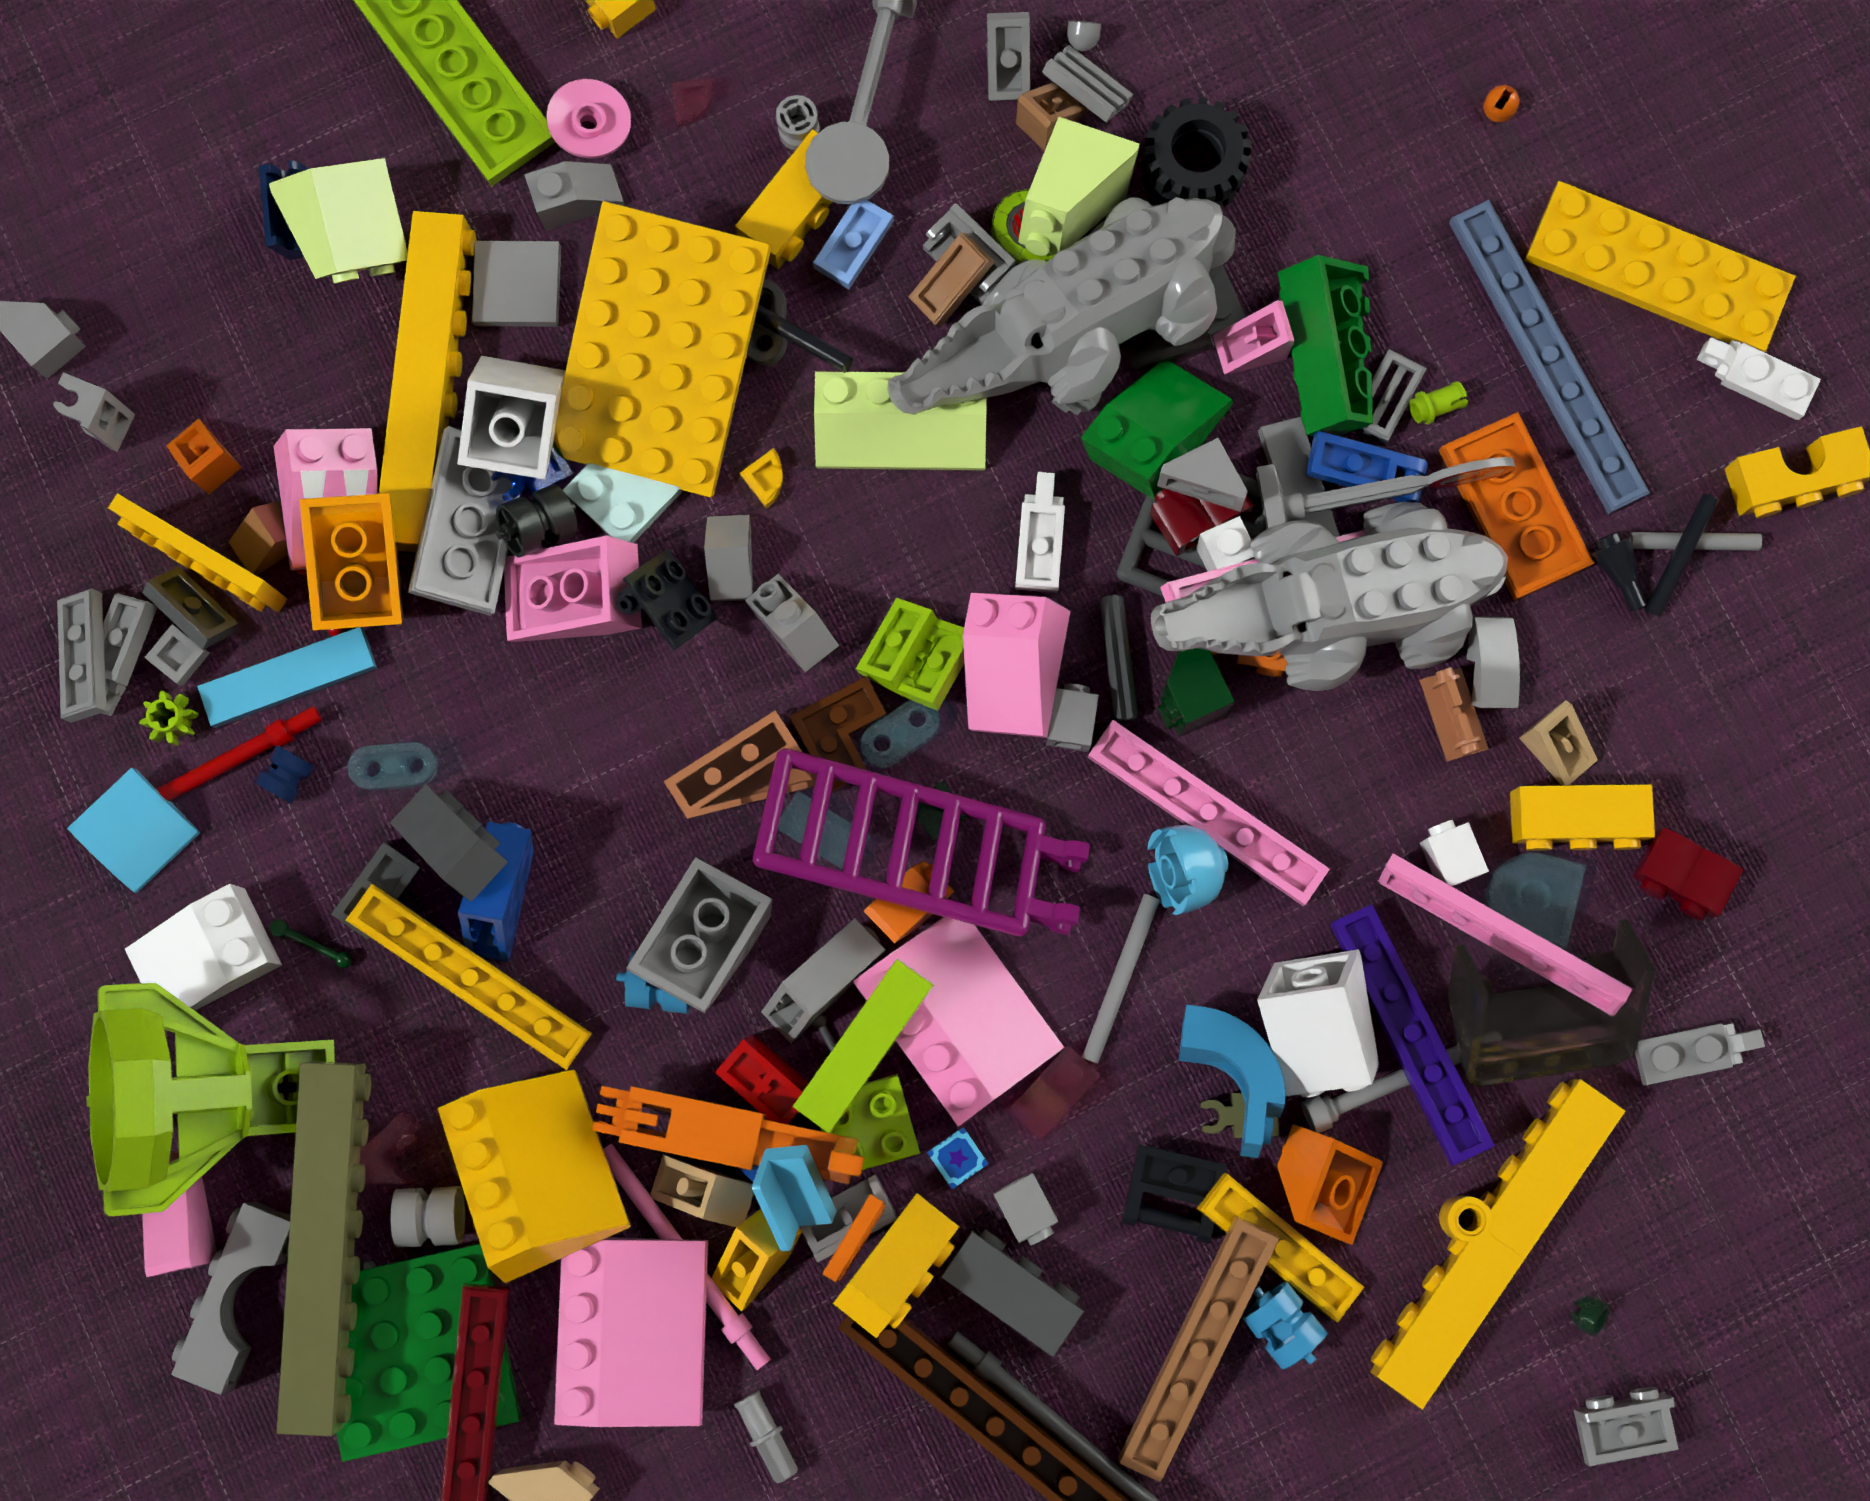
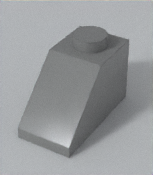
M564 161L524 174L537 214L545 231L599 214L602 201L625 205L611 164Z
M0 301V331L30 366L46 379L86 347L75 335L81 330L80 327L64 310L56 314L45 303Z

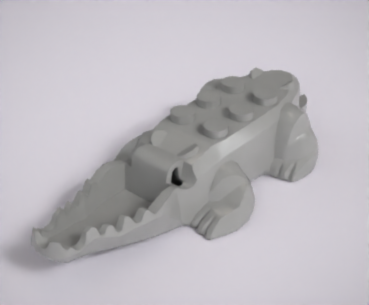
M1175 197L1168 203L1152 206L1141 198H1128L1115 206L1107 214L1106 219L1090 235L1079 240L1066 250L1058 252L1051 260L1032 259L1013 267L984 299L982 306L973 308L957 323H954L947 336L939 340L934 349H929L922 359L917 358L906 372L889 379L887 389L889 397L899 410L913 415L941 405L1007 394L1040 381L1046 382L1052 387L1051 393L1056 397L1055 401L1058 405L1090 399L1104 391L1113 379L1121 359L1118 345L1147 330H1156L1166 341L1171 342L1174 346H1178L1200 337L1209 329L1217 313L1215 288L1209 272L1210 269L1227 262L1232 256L1235 249L1236 228H1234L1232 222L1226 216L1222 215L1220 205L1210 200ZM1037 332L1043 343V346L1039 349L1031 345V338Z
M1416 502L1391 503L1367 511L1363 514L1365 536L1339 542L1330 531L1320 524L1309 521H1289L1268 528L1249 543L1250 549L1254 551L1255 560L1260 563L1236 567L1201 586L1187 597L1156 606L1151 613L1152 631L1159 646L1167 651H1184L1198 648L1217 653L1247 656L1282 654L1288 662L1285 667L1286 674L1288 675V685L1310 691L1330 690L1347 682L1358 671L1368 646L1394 642L1401 659L1405 662V666L1410 669L1430 668L1453 657L1463 647L1467 634L1472 628L1473 615L1470 606L1496 593L1502 587L1506 577L1504 574L1507 570L1508 556L1500 545L1484 535L1447 528L1445 518L1439 510L1427 508L1423 504ZM1288 572L1291 574L1290 576L1283 578V574ZM1306 622V631L1299 632L1297 625Z

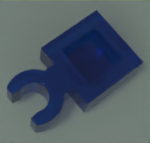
M553 442L545 479L495 471L490 478L493 482L500 478H507L511 481L513 488L507 490L502 496L504 501H510L515 499L526 485L531 494H533L536 490L568 480L573 473L556 443Z

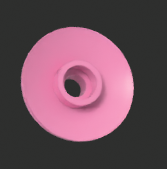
M579 79L563 85L554 93L547 108V125L555 142L565 151L582 158H600L615 152L623 145L629 135L631 114L626 100L615 88L602 81ZM585 121H590L596 127L594 129H586L581 124Z

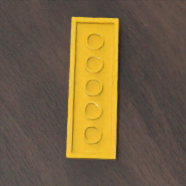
M1558 181L1554 187L1524 260L1724 342L1730 343L1734 340L1741 344L1745 343L1762 352H1765L1796 277L1561 181Z

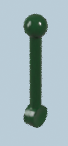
M277 919L270 924V932L276 937L286 936L335 960L340 968H347L352 964V955L347 951L339 953L290 929L288 923L283 920Z

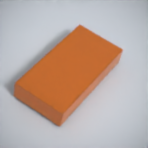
M872 1194L869 1195L822 1273L834 1282L843 1281L887 1207L885 1202Z

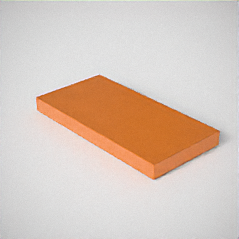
M1518 412L1441 446L1439 452L1447 468L1490 458L1510 457L1514 459L1515 469L1511 472L1487 480L1457 486L1480 534L1500 545L1508 556L1504 582L1514 601L1587 569L1594 564Z

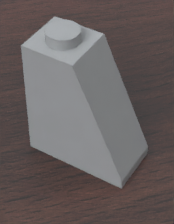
M854 918L780 984L761 1013L790 1043H793L811 1026L815 1019L824 1013L854 984L853 980L870 969L883 954L885 949L881 946L876 933L869 927L862 926Z

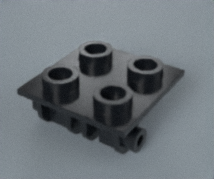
M666 549L624 577L623 580L627 587L617 595L616 606L618 610L626 614H635L644 608L673 651L718 619L711 610L708 600L699 593L687 576L683 565L675 559L669 549Z

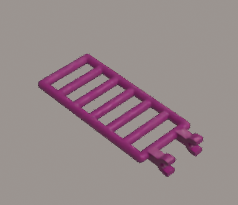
M783 748L776 755L754 849L753 863L755 866L1014 936H1024L1028 932L1030 922L1047 926L1056 933L1068 935L1071 925L1075 926L1078 923L1080 907L1066 903L1053 904L1034 899L1040 859L1057 863L1063 869L1078 873L1081 862L1085 863L1088 860L1090 844L1075 840L1062 841L1044 836L1046 823L1040 817ZM791 768L817 775L799 859L772 852ZM834 779L860 786L842 871L816 864ZM877 791L902 798L885 882L859 876ZM919 803L944 809L928 894L902 887ZM961 814L986 821L971 905L945 899ZM1002 826L1027 832L1013 917L987 910Z

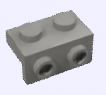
M1646 1387L1630 1391L1631 1398L1614 1401L1611 1395L1586 1399V1407L1573 1409L1585 1464L1594 1466L1679 1450L1670 1408L1675 1407L1673 1397L1662 1392L1658 1393L1657 1387Z

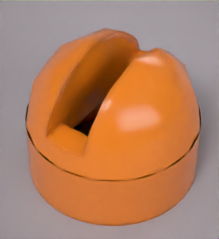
M1504 84L1494 87L1489 91L1484 100L1483 109L1486 116L1495 122L1510 120L1519 107V96L1517 91ZM1504 95L1509 99L1503 109L1500 110L1495 105Z

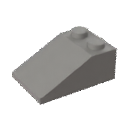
M695 857L627 966V971L699 1011L706 1013L748 955L770 919L772 899Z

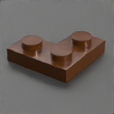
M867 676L794 713L790 718L810 755L867 770L850 736L887 717V714ZM834 779L831 794L849 785V783Z

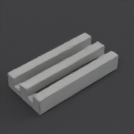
M1070 45L1066 46L1063 52L1057 53L1054 60L1052 58L1048 60L1042 71L1045 76L1106 123L1123 110L1133 96L1130 91Z
M1390 349L1387 351L1372 379V398L1391 362L1399 365L1373 413V424L1360 428L1364 430V434L1370 437L1372 435L1378 437V441L1385 445L1427 369ZM1408 370L1414 374L1384 429L1377 424L1403 375Z

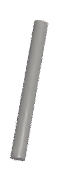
M1144 894L1083 1052L1082 1058L1098 1064L1160 902L1159 899Z

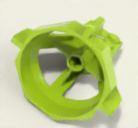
M157 983L101 986L98 989V1012L94 1013L88 1063L89 1096H86L87 1107L90 1109V1138L99 1190H103L104 1213L107 1216L164 1212L243 1138L247 1136L296 1132L300 1063L310 1061L335 1062L334 1040L243 1045ZM165 1030L175 1033L176 1077H171V1059ZM285 1075L288 1076L289 1082L296 1083L297 1085L296 1091L289 1093L288 1100H284L283 1094L278 1093L277 1085L282 1083L283 1076ZM173 1114H178L179 1158L169 1163L173 1136Z

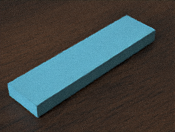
M357 627L197 687L210 726L217 728L377 669L364 629Z

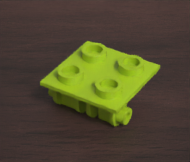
M898 1074L865 1083L831 1132V1134L858 1139L855 1155L864 1157L862 1170L920 1154Z

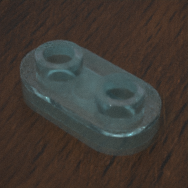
M912 700L899 706L864 732L861 738V751L865 760L874 767L888 768L904 759L936 735L940 724L938 711ZM914 713H922L926 717V722L921 727H915L911 725L910 717ZM880 737H885L891 742L889 749L884 752L874 748L875 741Z
M418 742L364 746L356 750L348 762V774L351 780L357 786L368 791L421 787L431 782L438 770V761L434 752ZM415 759H422V770L418 773H412L410 771L411 762ZM378 762L380 765L379 773L374 777H369L367 774L368 766L371 763Z

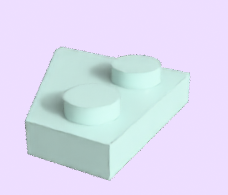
M588 463L563 489L567 497L610 537L634 543L682 493L680 487L591 463Z

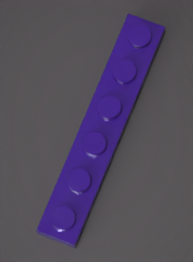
M1371 904L1333 921L1330 926L1343 952L1358 949L1360 951L1369 1004L1450 1166L1452 1167L1493 1148L1495 1145L1373 905Z

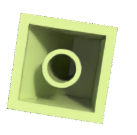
M1058 117L1025 200L1018 243L1025 245L1029 252L1038 256H1045L1047 254L1055 256L1058 252L1066 250L1075 244L1126 198L1140 144Z
M385 158L310 168L269 183L271 193L315 279L332 276L334 284L359 279L358 271L369 270L370 277H377L395 273L394 264L407 261L408 251Z

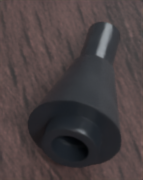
M1617 531L1595 541L1597 549L1590 554L1613 583L1620 587L1630 611L1646 606L1647 603L1636 581L1638 577L1631 535L1622 538L1620 532Z

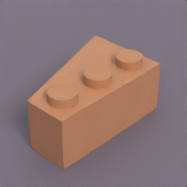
M775 710L663 782L688 819L766 799L778 751L783 748L802 751ZM791 768L786 793L814 787L817 775Z

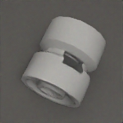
M461 1186L434 1187L429 1195L426 1194L423 1188L395 1189L391 1202V1231L396 1247L422 1246L427 1239H430L434 1246L462 1244L466 1218L465 1200Z

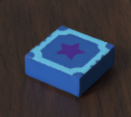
M964 1127L927 1152L951 1189H954L988 1165V1162Z

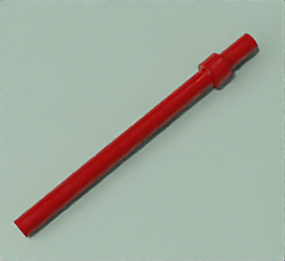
M312 706L286 721L280 718L265 726V732L162 785L156 790L167 801H171L274 746L276 747V745L283 747L294 741V735L323 721L318 709Z

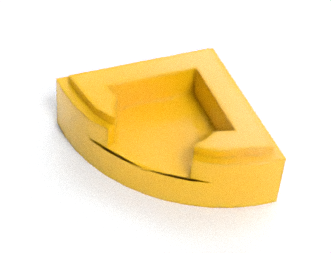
M772 448L740 472L742 479L766 509L775 502L783 484L782 464L776 450Z

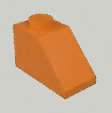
M923 860L911 867L904 874L902 887L928 894L933 864H928ZM948 884L945 899H948L954 893V890ZM879 899L874 900L864 910L870 919L894 943L919 928L932 915V913Z

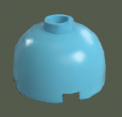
M1189 825L1165 827L1151 834L1148 850L1155 849L1156 862L1148 863L1149 874L1156 895L1164 908L1173 906L1175 910L1172 914L1180 915L1210 904L1219 895L1224 883L1225 872L1228 869V858L1224 849L1219 847L1217 842L1205 830Z

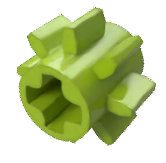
M160 691L158 700L152 703L147 701L143 703L147 708L146 718L141 719L139 724L153 728L149 739L159 743L166 735V740L169 744L178 746L179 737L185 734L192 736L195 734L191 729L192 719L197 718L199 713L191 709H185L189 698L179 694L172 702L170 694ZM170 711L175 713V717L170 718ZM168 719V726L163 724V720Z

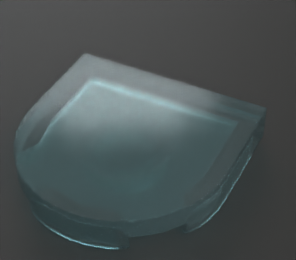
M1524 853L1514 856L1499 865L1492 874L1486 892L1487 906L1559 948L1567 950L1586 865L1541 853Z

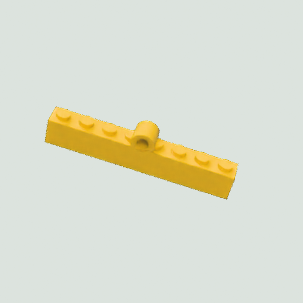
M1581 1079L1569 1080L1567 1084L1561 1082L1554 1089L1547 1101L1551 1108L1543 1120L1536 1118L1527 1128L1522 1138L1527 1143L1519 1155L1516 1157L1512 1154L1503 1163L1497 1174L1501 1181L1493 1193L1486 1191L1480 1199L1461 1195L1454 1196L1448 1199L1440 1209L1439 1222L1441 1228L1452 1238L1447 1247L1451 1254L1442 1267L1435 1265L1430 1270L1422 1283V1287L1426 1290L1416 1304L1410 1302L1403 1309L1396 1322L1400 1326L1399 1330L1391 1341L1383 1340L1371 1358V1362L1375 1365L1370 1373L1422 1410L1625 1113V1110ZM1469 1209L1472 1213L1473 1221L1468 1228L1463 1229L1459 1224V1215L1463 1210Z

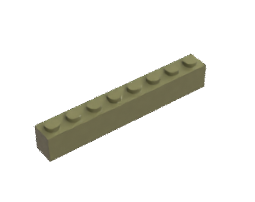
M323 1061L300 1063L277 1434L333 1436L343 1428V1423H348L351 1414V1396L345 1395L346 1377L351 1376L354 1367V1350L348 1349L349 1330H354L357 1320V1304L351 1302L352 1284L357 1283L360 1273V1259L358 1256H354L355 1238L360 1237L363 1226L362 1211L357 1210L358 1192H362L364 1189L366 1178L365 1166L359 1165L360 1148L366 1145L368 1139L367 1119H362L363 1101H368L371 1092L370 1074H365L366 1063Z

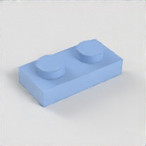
M868 200L851 204L814 260V269L845 288L850 289L894 222L893 215Z

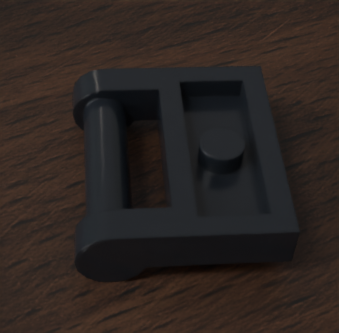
M1138 1144L1121 1223L1135 1227L1137 1222L1196 1236V1241L1209 1244L1215 1223L1202 1212L1200 1218L1140 1205L1142 1194L1147 1192L1200 1205L1223 1173H1225L1227 1165Z

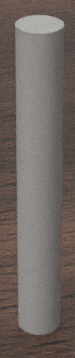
M1679 532L1629 533L1633 549L1675 550L1683 534ZM1703 533L1694 550L1760 551L1762 536L1760 533Z

